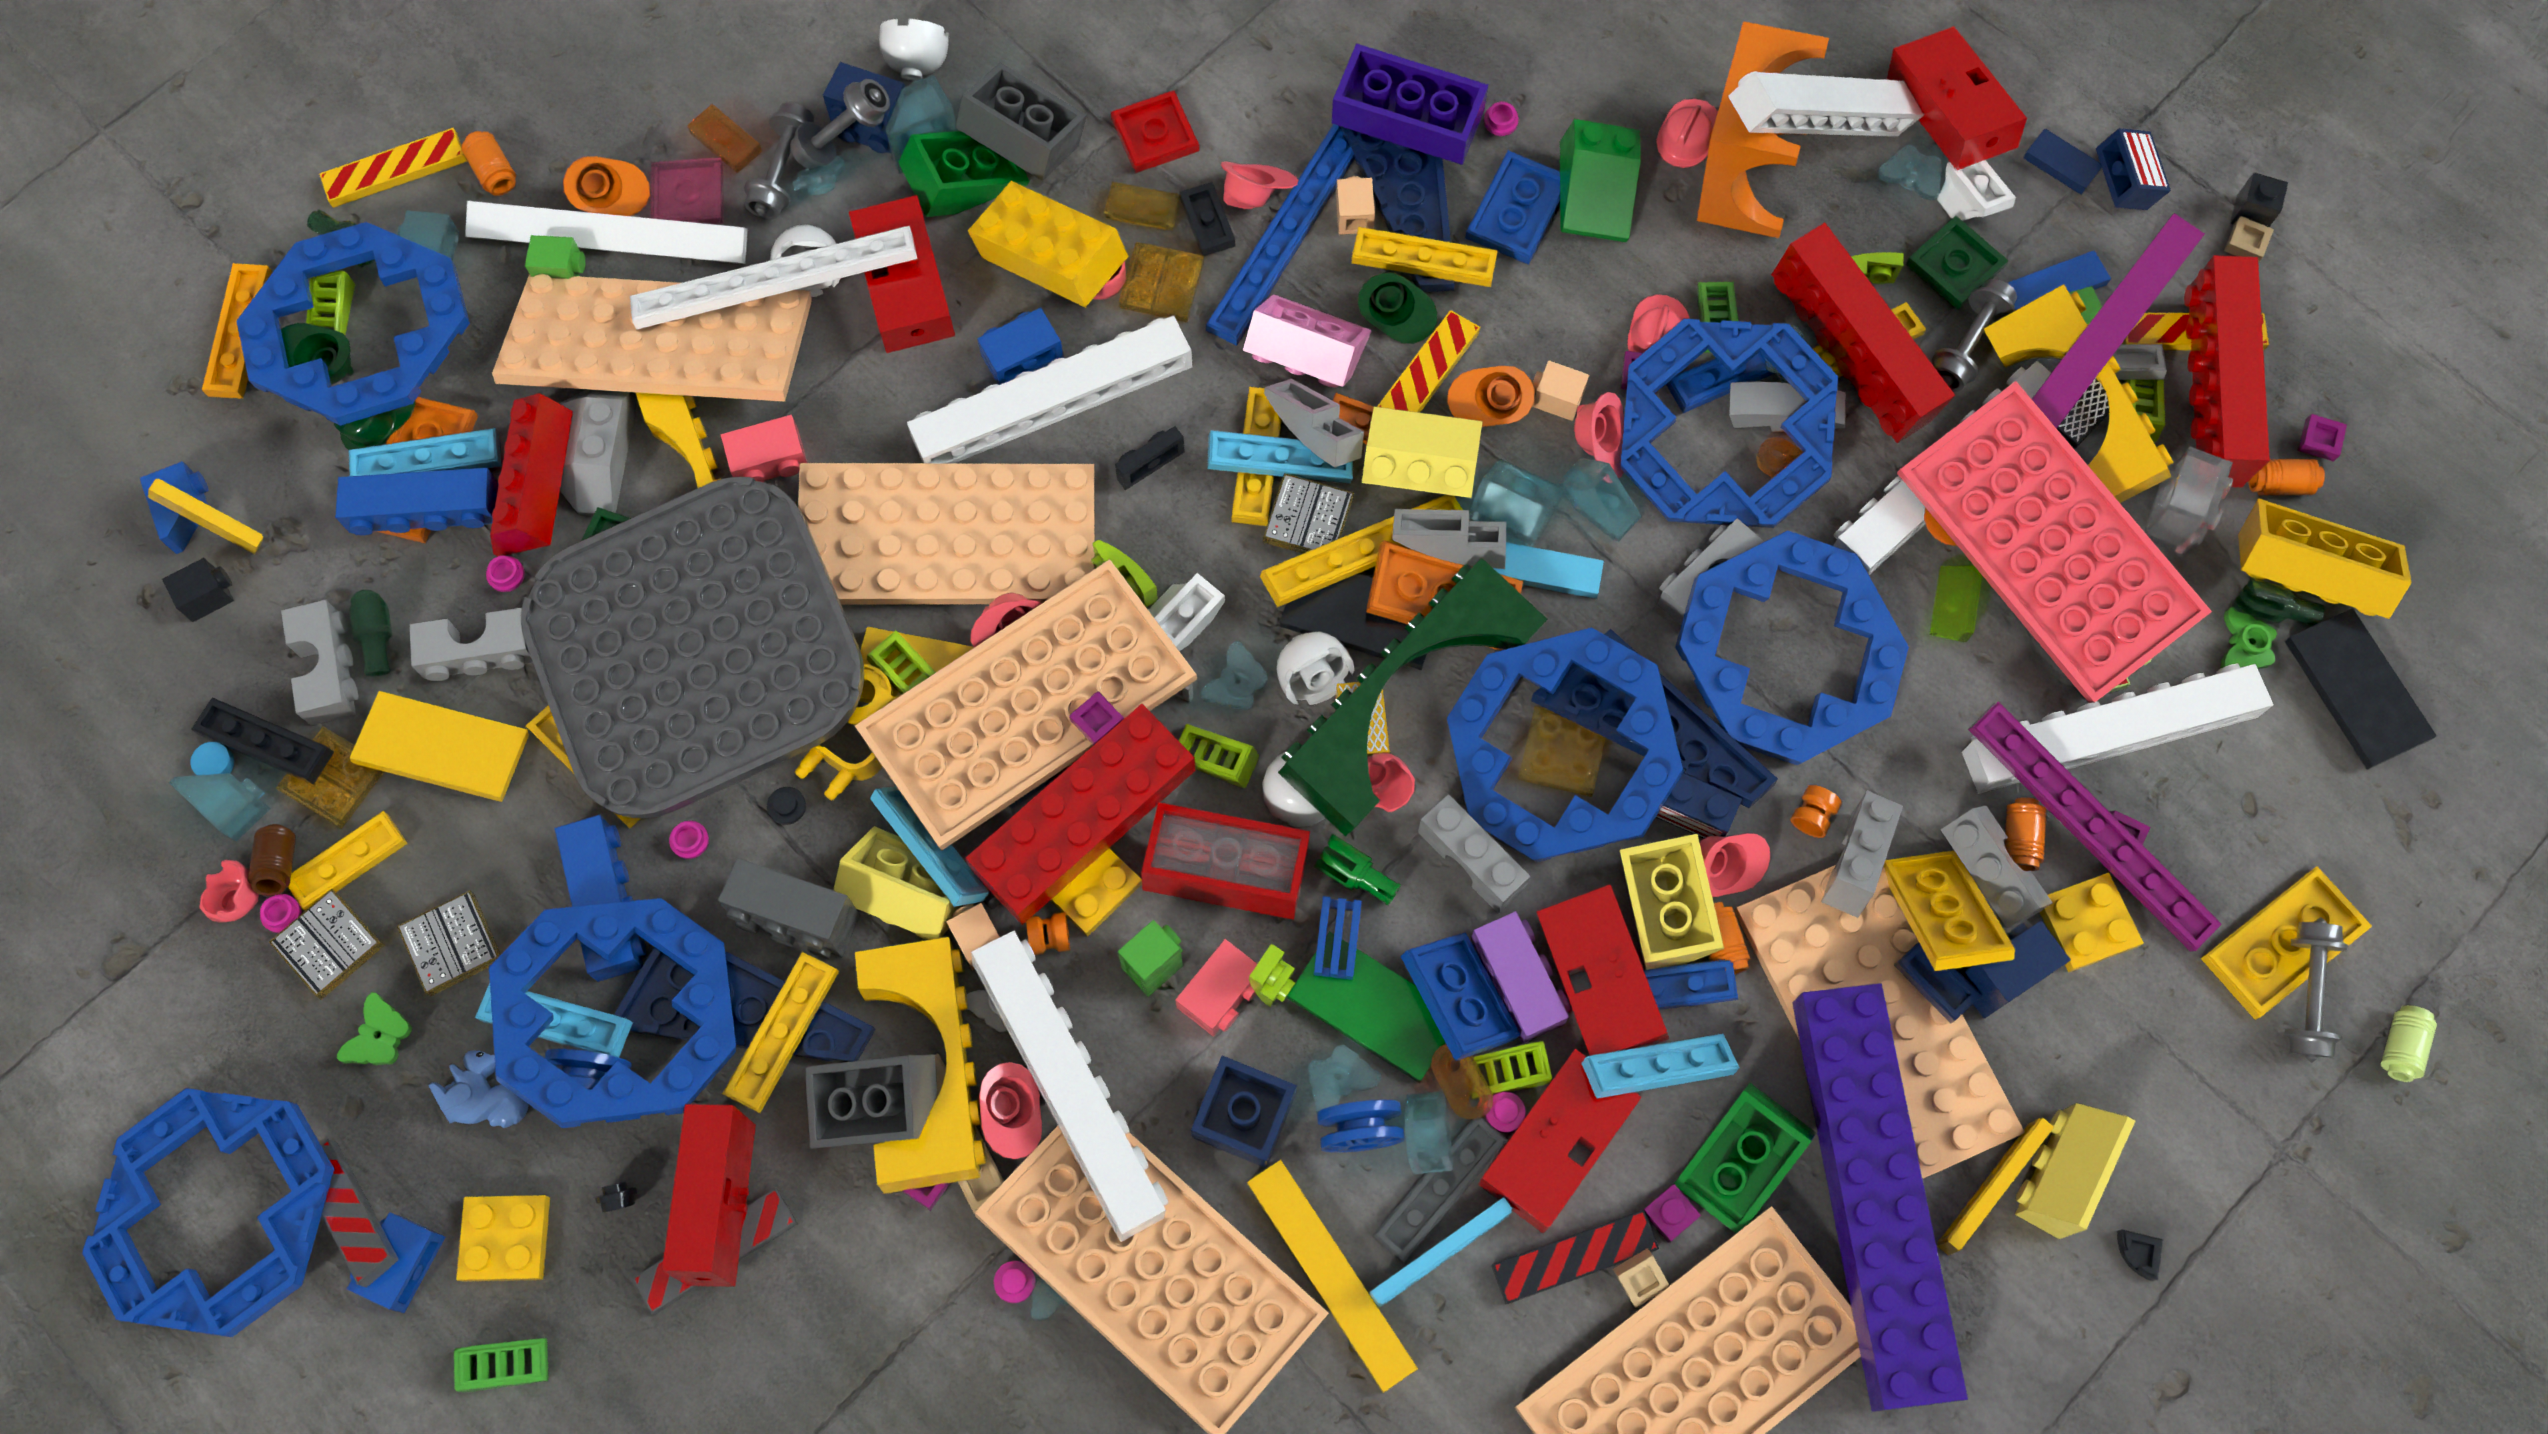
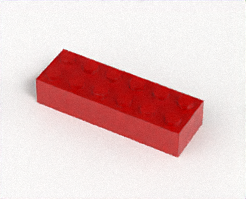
M1823 223L1790 243L1771 274L1774 278V283L1781 293L1786 294L1793 303L1798 317L1802 321L1807 322L1814 331L1818 344L1824 350H1828L1835 358L1839 372L1851 381L1857 389L1862 403L1870 407L1878 417L1882 430L1887 435L1892 436L1896 443H1899L1931 423L1953 399L1955 394L1828 225Z
M2213 255L2206 266L2200 269L2198 276L2191 285L2187 286L2184 295V302L2186 306H2189L2190 314L2186 325V337L2191 339L2192 343L2187 362L2188 371L2192 372L2193 384L2189 392L2190 405H2194L2191 437L2196 439V452L2193 456L2192 468L2193 472L2197 473L2198 486L2242 488L2270 461L2258 257Z
M1140 704L965 857L969 868L1018 922L1023 925L1155 808L1158 802L1164 800L1196 771L1195 757L1143 704Z

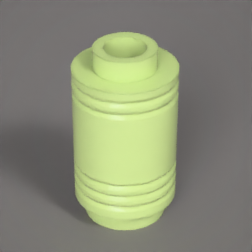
M2406 1005L2402 1006L2400 1011L2394 1013L2381 1061V1066L2388 1071V1075L2391 1078L2403 1082H2412L2414 1079L2424 1076L2437 1027L2434 1015L2430 1011L2418 1006Z

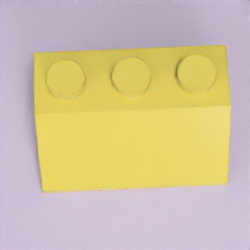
M1374 407L1366 446L1362 483L1471 498L1483 421Z
M874 826L840 859L833 891L847 895L857 910L876 916L885 923L895 924L909 930L923 939L941 938L949 929L946 921L952 919V914L961 908V906H953L899 836Z
M1698 834L1620 849L1621 861L1646 970L1684 965L1724 949Z
M2078 1103L2063 1111L2059 1109L2050 1122L2054 1128L2051 1131L2052 1135L2047 1146L2041 1145L2033 1158L2032 1166L2036 1167V1170L2030 1181L2028 1179L2024 1181L2016 1195V1201L2020 1204L2015 1215L2058 1239L2087 1230L2135 1120L2127 1116Z

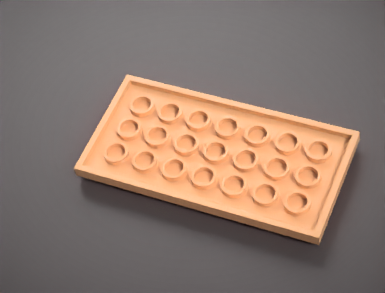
M529 274L492 375L495 384L785 402L812 302L809 290H792L636 330L632 322L630 296L680 283L581 276L564 279L551 278L546 274L531 277Z
M800 463L798 508L807 522L841 605L990 604L995 598L1006 593L1021 594L1028 600L1044 603L1095 569V564L1093 565L1091 559L1095 557L1092 545L1095 542L1094 464Z
M1109 559L855 725V727L942 851L1078 760L1094 746L1070 721L1069 715L1097 691L1126 718L1140 704H1143L1151 711L1196 681L1197 674Z
M1836 865L1743 904L1734 910L1798 1039L1792 1002L1802 992L1882 983L1922 1179L2025 1133L1963 1015L1958 1017L1953 1023H1950L1894 966L1919 941L1889 888L1884 866L1875 893L1858 918L1821 902L1831 872Z
M1057 1126L976 1210L975 1216L1208 1434H1226L1329 1313L1130 1132L1125 1134L1132 1148L1139 1146L1149 1166L1144 1171L1151 1184L1155 1182L1160 1184L1167 1197L1168 1204L1164 1206L1166 1209L1164 1219L1120 1242L1062 1131Z
M1771 1206L1514 1408L1534 1434H1766L1861 1357L1852 1308Z

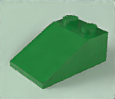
M1579 119L1572 121L1560 140L1561 232L1627 242L1629 240L1641 162L1640 130Z
M962 131L911 134L898 162L914 195H918L920 206L926 217L958 214L997 198L1011 181L1024 187L1029 183L1024 169Z
M1749 1083L1674 1184L1680 1191L1733 1232L1737 1233L1751 1222L1812 1142L1816 1132L1753 1084Z

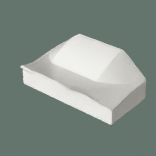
M1986 160L1960 170H1956L1951 162H1948L1946 180L1936 197L1937 201L1952 219L1957 216L1962 221L1973 217L1988 216L2012 208L2016 199Z
M1196 573L1188 583L1172 584L1148 611L1180 651L1189 646L1215 618L1225 602V595Z

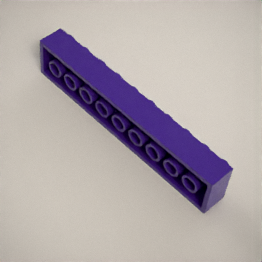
M1882 983L1802 992L1792 1002L1871 1411L1876 1412L1968 1400Z

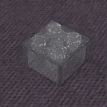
M2189 446L2170 468L2169 471L2172 477L2160 483L2144 530L2154 544L2183 555L2194 544H2201L2207 530H2214L2221 519L2223 509L2218 507L2220 500L2227 496L2232 486L2233 478L2228 476L2233 462Z

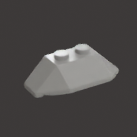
M587 389L559 403L573 411L560 492L579 515L593 516L597 507L616 513L638 401L635 392Z

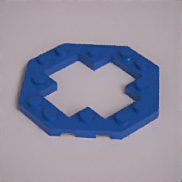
M368 222L295 242L236 320L248 380L252 385L266 393L270 391L281 396L286 402L304 410L317 412L325 416L327 420L340 426L413 404L421 393L419 387L428 374L434 375L449 354L448 346L457 334L462 335L470 324L456 266L452 259ZM374 259L379 278L385 287L418 278L429 326L394 336L400 367L333 387L331 386L327 365L322 358L289 368L278 318L314 308L308 283L309 278Z
M1683 319L1628 367L1621 469L1670 522L1731 525L1738 518L1746 526L1774 528L1831 479L1838 376L1789 324L1757 325L1743 321L1721 320V323L1700 322V319ZM1707 349L1731 375L1761 352L1807 402L1781 424L1782 430L1804 453L1751 497L1741 489L1726 471L1696 494L1651 444V442L1671 427L1677 419L1655 393Z
M1787 530L1694 578L1675 648L1682 661H1686L1694 675V683L1707 707L1712 708L1721 725L1720 727L1744 748L1799 765L1891 717L1909 646L1857 554ZM1777 570L1841 591L1842 596L1834 627L1868 638L1852 703L1820 692L1815 695L1808 726L1741 704L1750 668L1715 656L1732 592L1765 602L1770 597Z
M1592 627L1487 654L1447 717L1468 814L1487 833L1536 863L1564 854L1579 853L1604 847L1606 844L1642 838L1684 773L1658 665ZM1574 663L1635 698V701L1616 730L1622 736L1648 750L1609 814L1604 813L1575 795L1554 828L1493 791L1512 758L1484 741L1482 737L1521 676L1553 695Z
M662 898L545 909L489 966L496 1079L500 1084L561 1128L581 1126L580 1123L602 1120L609 1123L640 1119L642 1115L665 1113V1115L684 1113L685 1104H691L736 1053L724 942ZM636 933L694 975L674 997L672 1007L700 1028L651 1084L620 1061H617L592 1090L589 1091L529 1047L554 1019L553 1013L525 993L576 939L609 961Z
M185 1088L117 1138L112 1154L117 1156L111 1178L104 1180L95 1212L100 1214L93 1236H87L82 1252L116 1320L233 1337L302 1286L334 1167L298 1104L289 1101L266 1100L250 1096L220 1094ZM206 1127H208L220 1151L231 1154L259 1133L291 1190L290 1193L257 1216L275 1250L212 1297H210L197 1271L188 1268L157 1289L127 1231L128 1228L161 1205L144 1172Z

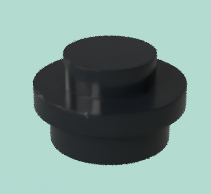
M781 787L775 790L767 801L768 814L776 823L782 825H790L802 818L806 810L804 796L793 787Z
M626 1181L601 1187L603 1195L595 1197L596 1204H601L602 1213L635 1205L634 1194H637L636 1187L628 1188Z

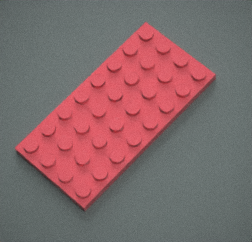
M2016 381L1897 472L1900 478L2088 703L2098 701L2212 612Z

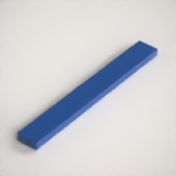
M1332 125L1299 177L1297 186L1293 187L1206 323V331L1236 346L1238 345L1250 326L1254 310L1265 302L1336 189L1337 179L1343 178L1354 160L1353 150L1351 146L1349 148L1340 126Z

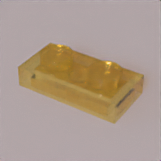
M1112 182L1104 210L1105 219L1173 231L1180 205V194Z

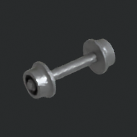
M865 79L862 82H852L846 86L843 95L847 109L824 128L812 122H804L798 126L795 137L790 143L791 152L797 162L808 169H814L817 166H827L834 161L836 156L833 139L857 120L868 127H875L883 121L884 113L889 109L890 100L887 92L878 82L872 79Z
M785 102L781 104L778 112L771 115L769 120L770 127L781 136L765 180L750 179L746 181L744 186L746 193L744 205L748 211L758 217L776 219L781 210L787 208L790 203L789 194L779 187L778 184L790 155V143L795 137L797 127L804 122L814 123V115L804 106Z
M1988 279L1981 287L1971 292L1968 298L1969 305L1978 315L1957 350L1941 348L1932 357L1933 366L1953 392L1961 391L1967 383L1973 382L1979 373L1977 365L1969 356L1984 333L1983 328L1987 327L1990 321L1996 322L2015 311L2014 303L2017 299V293L2008 283L2002 280Z
M2320 917L2314 922H2299L2297 936L2291 939L2292 946L2310 949L2305 1030L2285 1029V1035L2290 1038V1053L2305 1055V1058L2311 1063L2316 1061L2318 1057L2334 1058L2336 1043L2342 1041V1035L2322 1032L2327 950H2348V944L2343 942L2342 926L2327 924Z

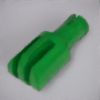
M1332 834L1327 842L1329 846L1324 847L1320 855L1322 859H1317L1314 868L1351 891L1354 888L1357 890L1361 887L1389 906L1396 896L1395 892L1399 891L1401 884L1396 883L1372 868L1371 857Z

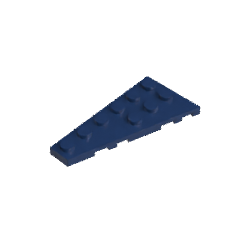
M1340 126L1349 148L1351 146L1354 158L1363 177L1372 178L1373 198L1389 231L1451 242L1443 159ZM1410 274L1414 284L1424 292L1454 291L1455 281Z
M1610 629L1604 634L1636 652L1613 630ZM1572 664L1553 695L1542 688L1533 693L1532 702L1644 757L1647 754L1648 750L1622 736L1616 730L1635 701V698L1578 665ZM1660 673L1684 774L1741 798L1740 804L1747 808L1753 806L1775 786L1778 778Z
M654 947L614 1015L633 1022L629 1032L690 1040L700 1027L672 1007V1000L694 975ZM725 951L736 1047L748 1049L785 981ZM823 1001L792 1056L841 1063L858 1061L876 1029Z

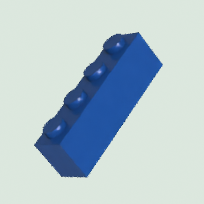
M488 468L338 477L335 518L349 533L355 535H370L373 531L386 530L394 533H405L410 529L417 528L440 531L445 530L448 526L481 528L484 524H492V513L496 504L499 484Z
M597 815L554 828L572 907L634 901L632 896L627 897L624 883L629 882V874L624 861H619L616 848L621 847V840L614 824L610 825L601 815ZM636 933L609 961L580 941L587 974L597 982L630 973L643 967L641 956L646 954L644 939Z

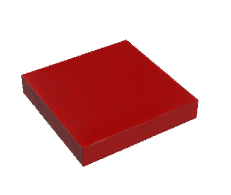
M1175 90L1110 112L1111 120L1135 173L1200 151L1199 143Z

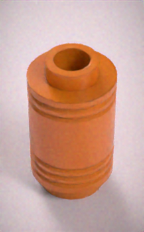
M475 131L470 133L462 143L461 150L484 190L495 196L510 192L516 185V173L494 136L489 132Z
M2270 459L2248 481L2250 490L2257 492L2258 495H2314L2318 488H2321L2324 484L2325 472L2323 467L2319 466L2316 459Z
M2017 798L2015 803L2007 805L2005 834L2008 838L2005 839L2004 846L2012 860L2022 870L2036 871L2039 870L2040 864L2044 862L2047 808L2039 805V800Z
M1723 902L1714 903L1724 949L1708 955L1709 960L1733 962L1734 974L1749 969L1748 961L1750 956L1748 950H1746L1747 947L1733 912V907H1724Z

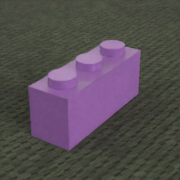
M1515 911L1475 929L1471 936V941L1521 1034L1519 1036L1521 1043L1524 1044L1565 1025L1569 1018L1567 1012L1571 1010L1564 992L1561 989L1556 991L1549 978L1553 975L1551 966L1543 954L1538 956L1532 944L1535 941V936L1526 919L1521 921Z

